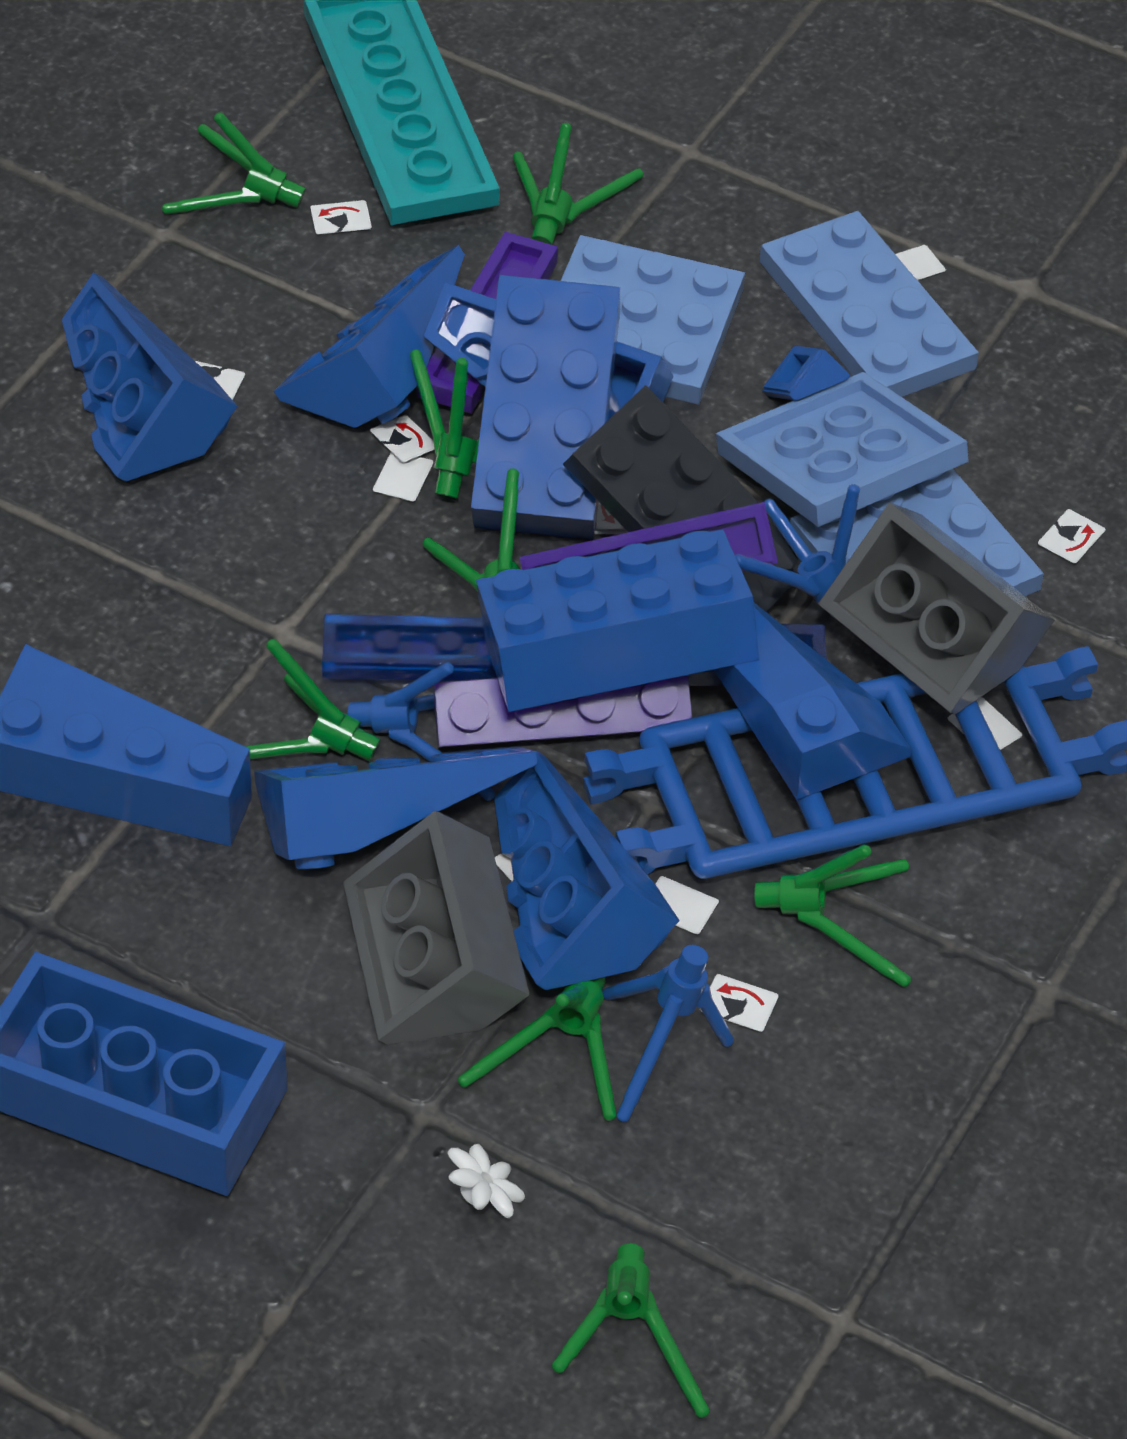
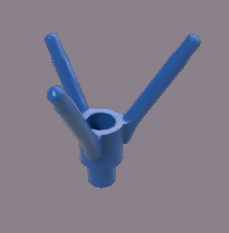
M851 484L847 489L832 554L827 551L812 553L774 500H765L768 515L801 561L798 573L751 557L735 554L740 568L796 587L812 596L814 601L819 603L846 565L847 550L858 506L859 486Z
M445 662L402 689L387 695H374L371 702H350L348 715L361 721L360 727H372L375 733H389L390 739L408 746L426 760L432 762L431 756L441 754L442 752L414 734V731L417 727L418 713L434 708V696L431 694L415 697L452 674L454 666L450 662ZM490 787L476 793L486 801H490L495 797V791Z
M687 945L683 948L678 959L673 960L669 966L655 974L618 983L603 990L604 999L609 1001L659 989L657 999L663 1008L617 1112V1118L621 1122L629 1121L677 1016H688L696 1008H700L721 1044L729 1047L734 1043V1038L712 999L710 986L707 983L708 974L705 970L709 956L700 946Z

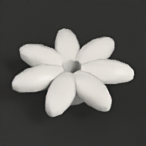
M480 1144L471 1146L469 1154L459 1148L449 1149V1157L460 1169L451 1172L448 1177L454 1184L461 1186L460 1191L464 1199L478 1210H482L490 1200L504 1217L510 1218L514 1211L511 1201L520 1203L525 1199L524 1192L516 1184L506 1179L511 1171L510 1164L498 1162L490 1166L488 1154Z

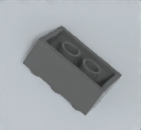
M891 502L888 503L818 603L945 709L954 714H957L1017 673L1055 621V619L922 514Z
M434 811L343 881L378 1041L389 1045L480 1031L530 995L490 837L438 811Z

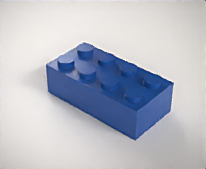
M499 275L471 503L474 528L501 531L507 471L515 468L519 471L515 532L594 540L599 501L574 477L563 463L608 421L620 319V287Z
M723 529L712 532L694 531L684 535L682 538L648 545L641 543L631 544L619 551L590 557H567L556 564L526 570L508 569L495 576L476 580L485 643L508 712L759 660L753 595Z
M36 951L0 1006V1112L227 1197L287 1091L286 1043L284 1041Z

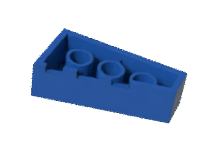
M25 644L0 695V791L232 846L252 799L249 748Z

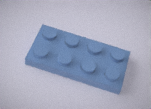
M859 211L761 245L759 262L853 376L865 372L903 397L976 369L979 352Z

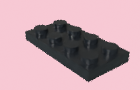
M646 385L563 463L627 532L759 503ZM767 513L778 561L777 564L773 565L798 573L801 561ZM742 571L753 595V602L765 612L791 587L790 585L749 571Z

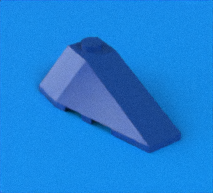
M457 245L418 266L374 303L376 308L366 313L356 322L348 324L336 334L339 341L329 347L323 354L319 351L305 360L274 390L279 400L354 428L375 417L378 418L381 424L386 423L407 409L410 402L406 397L418 385L410 352L415 349L420 350L427 368L434 345L427 341L423 335L445 282L455 285L465 255L460 246Z
M93 272L62 318V323L73 366L83 371L87 390L81 395L84 409L94 414L97 429L91 433L94 449L116 477L124 481H129L204 455L215 438L226 429L231 415L238 406L210 374L107 280Z
M445 282L423 336L455 363L459 358L467 359V373L486 387L496 299ZM617 341L608 420L645 385L662 402L664 401L674 376L661 356Z
M754 603L759 660L714 669V671L796 800L911 756V747L877 699Z
M510 747L441 753L432 755V762L420 763V758H380L368 763V770L359 771L356 765H339V762L259 770L254 771L255 785L275 854L288 860L295 859V867L297 869H312L332 866L335 864L334 854L357 851L426 818L434 811L445 809L537 765V753L526 748Z
M535 750L537 753V765L514 775L494 797L501 851L504 855L511 858L514 880L506 885L508 902L518 908L520 926L513 931L520 958L536 985L545 990L636 970L648 955L665 941L668 933L680 920L655 883L543 754Z

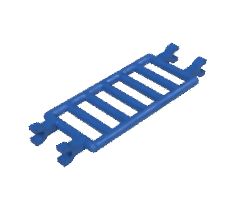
M1086 646L1068 651L1056 661L1024 667L1023 665L1017 673L1004 681L1050 777L1016 784L977 701H974L955 714L991 790L956 797L910 697L927 693L901 673L856 684L880 703L885 704L891 719L912 749L910 760L930 803L896 810L878 770L853 778L870 816L835 824L822 793L819 791L796 800L809 830L773 837L730 735L752 731L738 708L648 727L640 734L639 742L642 749L620 754L607 749L585 753V763L590 776L584 777L583 786L592 805L613 799L621 794L624 789L656 783L674 827L651 832L642 828H628L616 831V839L647 875L655 868L688 861L691 871L695 876L707 879L1075 797L1082 788L1079 777L1081 774L1100 771L1107 775L1127 772V754L1124 751L1127 749V720L1107 725L1092 736L1065 742L1061 741L1041 700L1057 696H1063L1069 700L1091 697L1093 688L1086 675L1096 673L1098 663L1090 647ZM705 741L747 843L711 851L669 748Z

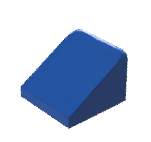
M794 346L763 386L762 392L768 397L797 401L847 380L851 375L825 349Z

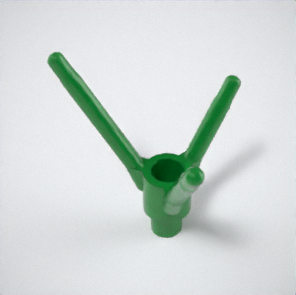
M218 112L214 116V121L233 144L205 124H201L198 127V133L249 172L243 189L166 203L162 206V212L166 215L238 203H260L261 199L272 204H276L279 200L298 208L305 195L306 188L288 180V173L270 164L257 152L236 126L222 112Z
M566 122L562 123L560 127L548 187L543 188L540 192L523 154L518 151L513 154L517 172L530 200L531 223L534 227L531 239L550 245L553 244L555 235L563 231L565 224H570L581 213L631 186L644 176L643 171L637 168L577 202H572V197L562 190L561 186L572 129L571 124Z
M415 349L410 352V358L433 435L435 455H437L434 469L439 471L434 494L458 499L463 476L469 477L472 463L477 462L479 439L476 441L462 436L468 360L459 358L456 361L449 431L446 433L421 351Z
M515 468L507 471L498 559L487 564L484 573H478L432 538H425L422 543L426 550L470 583L477 592V579L492 577L508 569H520L512 561L519 471Z
M270 639L266 647L287 672L284 676L285 683L318 715V718L309 738L245 746L250 749V760L299 753L326 754L331 749L343 756L349 751L369 762L381 739L360 729L361 721L339 710L276 639Z
M864 844L816 869L798 875H782L780 882H756L755 904L757 908H781L782 914H798L799 921L817 928L901 987L910 985L911 977L823 915L827 891L906 872L909 869V863L906 859L884 862L840 873L871 855V848Z
M605 977L567 985L564 991L556 997V1003L460 1075L458 1077V1084L463 1088L468 1087L549 1028L559 1027L564 1032L574 1035L582 1034L587 1039L603 1118L607 1121L614 1120L617 1114L601 1036V1017L598 1013L604 1000L602 989L606 982Z
M634 1243L623 1244L617 1249L616 1261L608 1268L606 1287L600 1293L593 1308L553 1361L552 1369L556 1373H563L605 1317L611 1315L621 1319L640 1317L646 1320L695 1414L699 1418H705L710 1412L709 1407L659 1312L653 1293L649 1290L650 1270L644 1263V1249Z

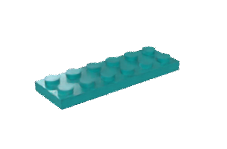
M303 0L304 16L390 225L498 206L500 197L499 185L417 0Z

